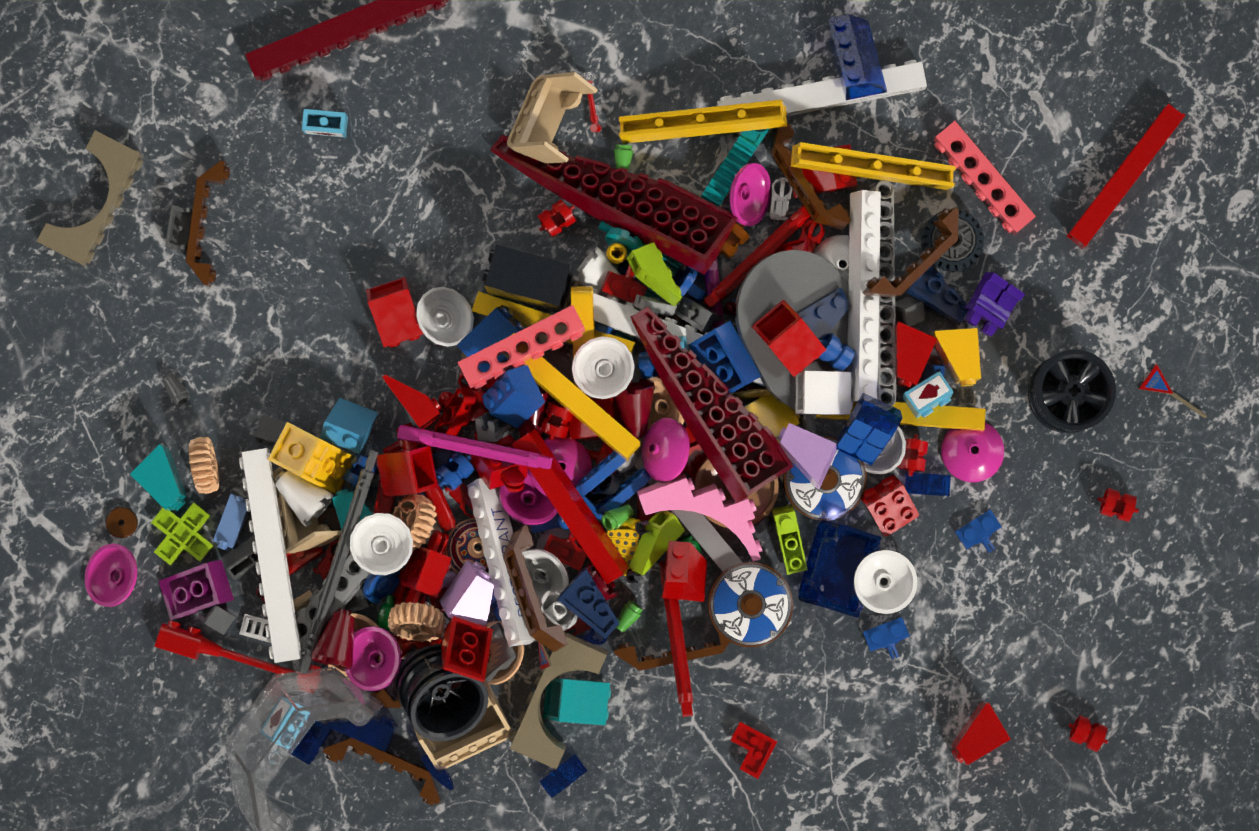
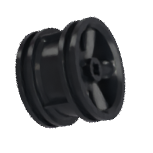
M1067 350L1047 359L1034 371L1028 385V402L1032 413L1042 425L1059 433H1076L1099 424L1111 411L1116 397L1115 379L1110 368L1101 358L1083 350ZM1065 361L1083 365L1078 376L1069 374ZM1048 371L1060 381L1058 389L1042 390L1043 381ZM1094 377L1097 379L1100 392L1089 391L1087 383ZM1073 386L1078 391L1074 396H1072V393H1069V389ZM1060 400L1066 404L1067 407L1063 420L1053 415L1047 407ZM1086 402L1096 410L1089 419L1081 422L1078 406Z
M442 644L428 645L412 653L401 664L398 674L394 679V691L397 699L407 712L408 718L417 733L428 740L449 741L465 735L481 721L487 710L488 692L483 682L443 669ZM462 682L457 692L450 689L452 683ZM433 699L444 701V703L432 706Z

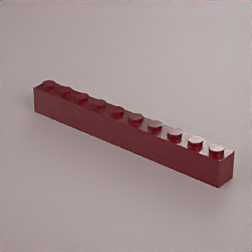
M375 0L248 52L245 55L256 80L266 81L273 77L272 74L277 72L286 73L294 65H305L311 62V58L316 56L321 58L329 55L333 49L338 48L341 50L348 47L350 42L366 40L372 33L380 34L387 31L389 26L405 24L407 19L413 16L419 18L426 15L428 10L433 8L434 10H439L445 7V3H448L449 0Z

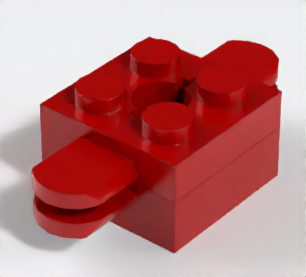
M476 431V432H475V440L478 441V439H477V431ZM509 434L497 442L487 443L514 448L512 443L515 440ZM471 454L470 463L489 490L505 485L509 492L515 493L524 488L525 478H527L528 473L527 466Z
M434 530L431 533L426 548L420 547L414 551L412 550V554L405 565L398 583L410 588L406 604L409 602L425 604L428 595L437 598L438 594L442 591L443 580L450 570L452 559L444 555L449 541L448 534Z

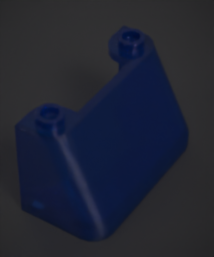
M821 521L816 528L807 559L808 570L804 571L799 587V600L859 618L863 604L856 596L854 589L855 571L867 555L879 551L882 537L843 524Z

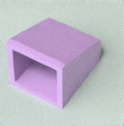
M789 423L787 428H782L778 438L780 439L779 443L794 465L815 488L820 489L837 452L836 443Z
M467 560L439 600L449 618L452 619L455 616L486 626L494 584L490 579V574L485 571L486 568L477 561L472 563Z

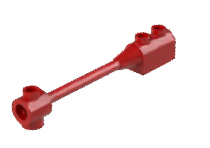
M169 620L168 624H162L154 646L198 660L200 653L216 657L222 656L296 680L297 686L300 687L299 692L314 697L316 693H319L325 673L321 672V667L312 664L309 666L308 673L305 674L222 648V646L201 635V630L190 626L188 630L180 628V623Z

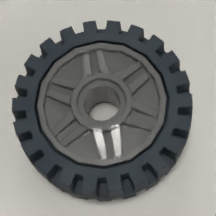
M959 210L957 245H952L933 264L936 268L943 271L956 272L969 267L978 259L984 246V235L982 226L980 227L979 221L972 214ZM939 213L935 214L923 229L921 236L923 251L928 248L931 249L935 245L934 241L942 235L933 224L938 219L937 215Z

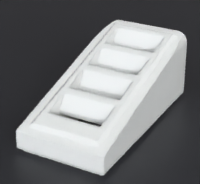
M245 614L239 634L271 643V638H267V635L262 636L268 620ZM249 620H253L251 632H247ZM257 622H261L259 633L255 634Z

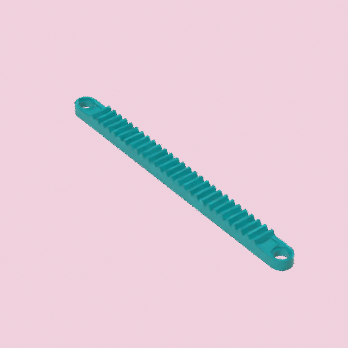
M769 129L743 131L702 193L701 198L718 207L721 205L730 191L735 175L749 162ZM663 254V261L670 268L672 278H674L683 263ZM647 288L646 297L661 298L651 288ZM616 330L617 332L615 336L621 337L630 341H633V339L635 338L631 335Z

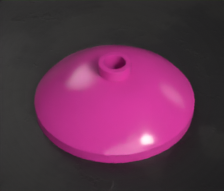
M757 163L746 164L737 172L732 181L729 194L730 208L732 214L738 217L737 222L744 226H753L759 223L765 216L771 199L769 174L762 165Z
M672 418L659 419L651 425L644 436L641 448L643 465L650 477L657 481L667 482L675 479L683 471L687 463L690 447L686 429L679 421Z
M986 422L984 431L951 428L942 441L941 456L946 469L954 477L965 482H980L993 476L1000 468L1004 458V444L996 429ZM973 446L978 448L977 454L971 452Z
M554 437L553 440L549 438L544 440L558 463L565 465L564 471L574 486L592 470L590 455L578 441L571 440L570 437ZM529 470L534 486L539 492L547 496Z
M529 469L527 478H525L524 488L521 491L509 492L505 485L500 486L499 496L503 508L513 519L528 525L543 524L551 520L557 513L549 498L539 492L532 483Z
M106 544L100 547L91 556L85 570V587L89 597L96 604L105 607L117 606L124 602L133 591L137 580L135 557L128 548L120 544Z
M362 628L354 633L353 666L351 670L345 669V672L350 681L360 689L377 691L387 687L396 678L400 669L401 652L394 636L383 628Z

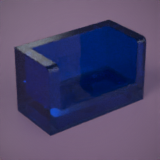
M309 715L308 721L288 753L311 765L333 727L317 717Z

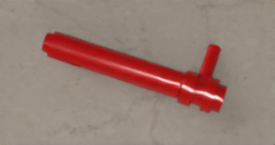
M412 423L405 424V426L413 427ZM398 439L399 441L385 447L383 452L398 451L401 448L403 450L422 447L424 444ZM438 485L437 488L424 491L426 497L436 507L434 512L437 513L436 519L440 528L444 529V532L455 528L456 520L441 487Z

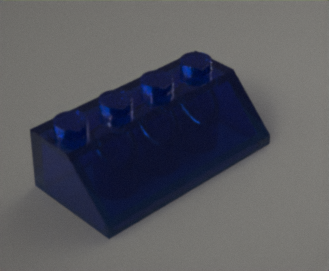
M851 14L828 17V33L845 99L851 100L887 93L869 21Z

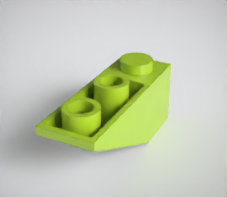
M653 242L632 250L627 260L635 276L672 306H676L682 298L681 290L675 284L670 268L665 265L660 249Z
M789 504L772 508L775 529L787 575L808 570L793 506Z
M667 510L657 512L649 520V524L645 527L649 532L642 534L630 562L629 568L643 576L667 551L668 542L676 541L685 531L675 514Z

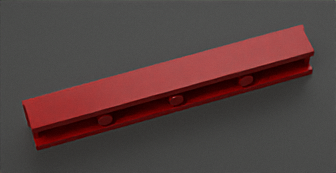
M1168 103L1067 234L1066 237L1080 246V249H1084L1186 116L1184 113L1182 114Z
M532 430L512 443L515 449L535 452L542 456L553 458L550 469L527 467L606 584L624 575L629 566L537 430Z

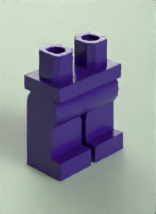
M985 272L970 299V303L965 307L968 312L964 321L972 326H976L980 319L983 320L984 324L980 331L986 336H992L997 328L1003 329L1011 311L1017 302L1022 300L1025 293L1008 284L1006 280L997 274Z

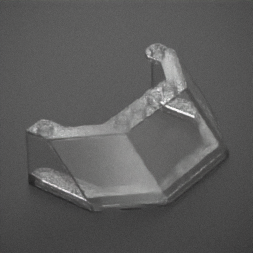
M335 667L308 670L307 674L296 671L273 675L225 741L234 802L254 831L292 830L293 820L291 816L267 799L266 787L315 721L345 717L353 724L363 726L377 715L384 705L365 690L355 686L347 676Z

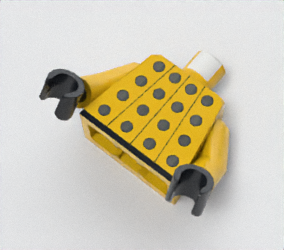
M629 517L617 530H608L607 532L608 537L628 566L642 534L649 532V530L644 528L645 525L649 524L648 520L640 521ZM628 567L624 572L627 582L631 584L638 583L634 575L641 576V574Z

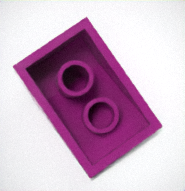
M222 560L208 562L158 581L171 621L213 608L214 605L219 606L234 600Z

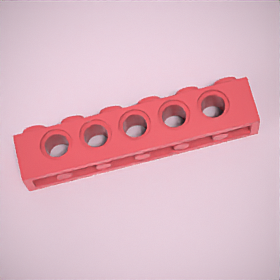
M956 121L934 138L936 149L941 154L944 152L949 158L947 160L951 166H956V169L963 174L961 175L963 181L967 185L971 184L976 190L974 192L979 200H985L989 205L988 210L994 217L998 216L1003 222L1001 225L1008 233L1012 232L1015 235L1036 217ZM958 143L961 146V151L954 152L951 149V144ZM972 159L975 164L974 168H967L964 160ZM978 175H985L988 178V183L981 184L978 181ZM994 190L1001 193V200H994L991 192ZM1005 207H1012L1015 210V215L1008 216L1005 213Z
M572 305L459 361L458 365L469 387L477 389L487 384L486 380L492 377L494 379L500 378L506 370L512 367L515 369L524 366L525 361L531 358L536 360L542 357L545 351L552 349V351L564 345L563 342L569 339L574 341L582 337L585 328ZM558 325H564L567 330L564 334H557L555 328ZM538 335H546L548 337L547 341L543 344L537 343L536 338ZM520 344H526L529 348L527 352L519 353L517 352V347ZM502 353L509 355V360L505 363H500L497 360L498 356ZM488 363L490 369L484 373L478 370L479 365Z

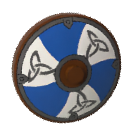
M821 436L836 443L837 452L820 489L815 488L792 461L791 463L794 467L783 474V488L787 499L798 512L811 519L829 521L845 516L858 505L865 492L867 474L863 460L856 455L857 451L855 453H848L838 448L841 439Z
M746 562L728 568L716 579L709 593L708 612L713 626L724 639L742 647H759L774 641L785 631L793 612V598L787 582L776 570L761 563Z

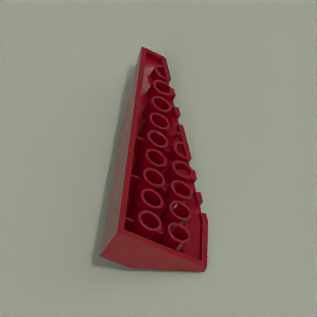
M649 307L630 317L669 395L736 503L794 467L771 430L767 426H763L757 420L758 417L753 412L750 413L742 405L743 402L738 397L735 398L728 392L729 388L705 364L702 365L695 358L696 355L691 350L688 351L685 347L683 349L680 346L681 340L667 330V325Z

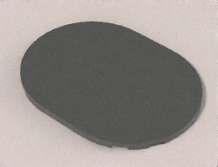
M787 250L765 257L747 273L737 294V317H735L739 337L761 375L760 378L768 391L779 402L796 411V376L793 377L751 326L783 299L798 313L838 288H842L848 300L849 288L837 269L822 257L807 251ZM848 311L829 332L838 337L841 344L848 345ZM820 358L815 359L803 370L837 372L830 366L829 361H822Z

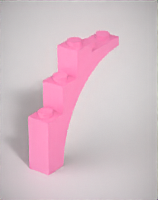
M685 473L680 474L671 481H661L637 491L645 515L666 510H685L712 517L738 536L747 548L753 562L761 559L759 552H762L759 540L754 541L752 533H755L752 521H749L755 518L753 511L757 510L753 499L746 497L736 503L734 498L725 501L722 488L717 489L715 483L695 490L691 478L687 479Z

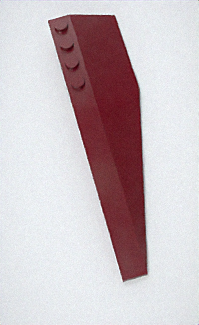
M501 135L491 147V152L557 196L614 228L629 231V236L640 238L646 245L654 242L662 253L704 275L717 258L738 220V217L665 179L658 178V180L648 178L649 175L640 173L637 175L621 167L620 169H615L607 163L578 155L576 157L568 156L566 152L560 150L558 151L569 158L567 162L544 163L512 150L507 145L509 136Z

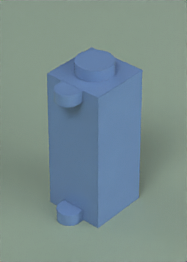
M230 494L213 539L214 542L218 543V548L229 551L230 548H236L249 514L245 498Z

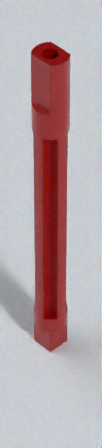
M804 205L793 213L711 291V294L703 301L709 309L726 298L745 280L747 273L752 267L765 257L771 255L811 218Z
M665 561L659 562L662 590ZM664 598L678 703L681 705L682 716L690 717L693 716V695L679 600Z

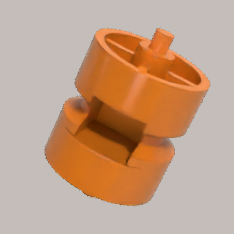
M735 223L719 254L721 253L731 259L738 251L737 246H742L749 239L750 236L744 230V225Z

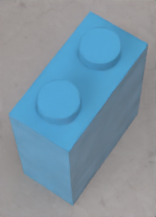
M339 398L324 422L320 439L359 454L374 429L378 412Z

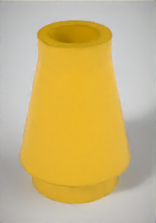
M613 243L608 247L606 253L612 264H619L625 261L627 249L624 245Z

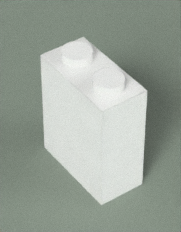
M802 371L797 374L796 414L850 415L853 407L851 399L853 379L851 372Z

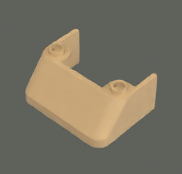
M576 72L538 76L530 86L508 137V147L544 163L567 162L569 158L559 152L558 146L552 143L565 110L577 107L581 102L583 94L597 93L598 89Z
M279 467V468H277L276 470L273 471L275 484H276V482H277V481L275 480V478L277 477V475H278L282 470H284L285 472L288 471V470H286V469H284V468H282V467ZM276 488L286 553H296L324 546L340 537L342 530L331 531L326 524L319 525L318 518L312 517L310 519L312 524L305 527Z
M486 678L483 684L488 692L487 710L481 721L471 731L453 740L432 741L422 737L415 730L418 741L436 769L449 768L511 737L512 730Z

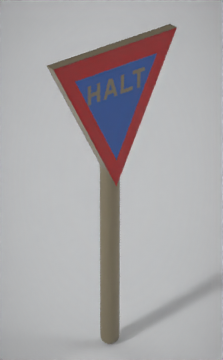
M1157 364L1139 388L1140 390L1170 394L1203 418L1207 417L1205 413L1171 390Z
M538 642L540 670L552 666L544 645Z

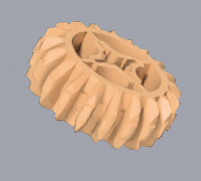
M197 437L190 440L188 449L189 463L195 488L199 493L206 494L217 491L219 488V472L211 439L209 437Z
M421 494L404 496L403 500H399L398 506L394 507L395 510L391 514L401 519L409 528L413 539V551L416 548H420L421 544L426 543V538L430 537L431 530H434L432 528L433 524L436 523L434 520L437 515L434 512L436 507L432 505L430 499Z
M403 602L401 605L397 604L391 608L388 616L390 631L395 636H400L401 639L405 638L408 641L431 642L432 640H437L442 636L446 624L444 613L440 612L438 608H434V606L426 605V603L409 602L406 604Z

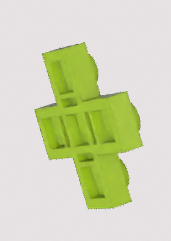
M196 503L190 506L182 518H179L172 511L162 508L151 523L167 536L154 553L169 565L175 562L183 550H186L201 562L214 546L198 533L211 515Z

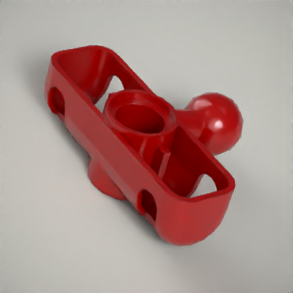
M457 388L454 395L449 391L439 395V403L445 408L434 432L457 436L461 427L468 425L470 411L477 399L472 390ZM460 392L462 393L463 398L458 396ZM445 423V426L449 427L446 430L441 428V425Z

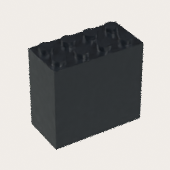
M497 244L495 249L490 250L488 257L490 268L489 270L485 269L482 282L489 295L553 313L562 310L572 277L570 264Z

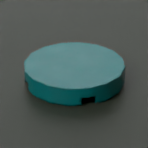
M621 228L610 229L605 237L609 246L613 243L624 245L627 249V257L632 250L645 246L640 238L629 236L630 232Z

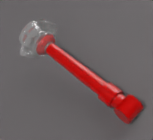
M592 71L580 73V76L590 84L597 79V75H593ZM587 94L590 111L589 117L592 123L590 130L591 132H600L601 125L598 124L599 120L596 114L593 94Z

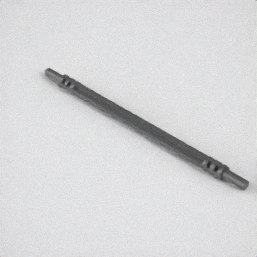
M370 450L365 467L361 470L303 650L305 654L299 670L301 673H308L311 654L325 627L350 549V536L356 524H358L374 475L372 471L378 452L375 450Z

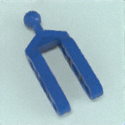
M616 451L608 455L575 485V488L594 516L602 520L601 518L606 511L621 506L648 483L651 478L644 468L639 469L619 486L614 495L607 496L596 506L586 494L626 461ZM560 516L558 519V524L560 525V527L563 529H569L564 520Z

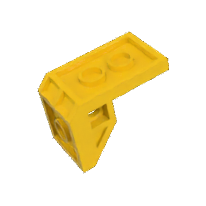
M287 422L267 460L336 494V492L341 491L346 482L342 478L347 468L352 467L350 462L354 456Z

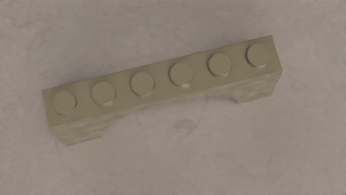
M96 130L85 149L100 160L108 176L109 192L104 207L95 218L80 226L62 228L46 223L37 240L38 243L83 266H86L87 263H91L95 255L93 251L96 245H100L105 235L103 232L106 226L109 227L111 225L116 207L119 208L121 206L125 190L131 187L135 171H139L143 164V156L139 152Z
M567 632L565 634L568 645L556 652H552L551 655L548 654L552 666L546 668L543 674L538 673L534 685H537L535 693L530 692L526 700V704L529 705L526 712H521L517 721L521 725L518 731L513 730L509 739L512 742L511 750L554 769H557L567 746L554 738L543 722L540 711L543 690L554 678L569 671L583 670L599 674L608 654V650Z

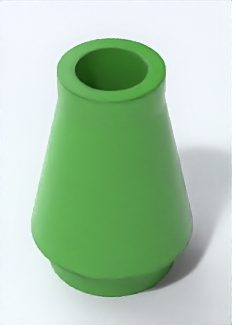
M615 144L613 153L616 169L621 167L628 169L629 172L634 152L632 145Z
M626 504L622 507L606 511L601 518L602 523L609 531L617 530L634 512L632 507Z
M632 600L624 603L618 617L620 624L616 628L625 632L642 615L643 608Z

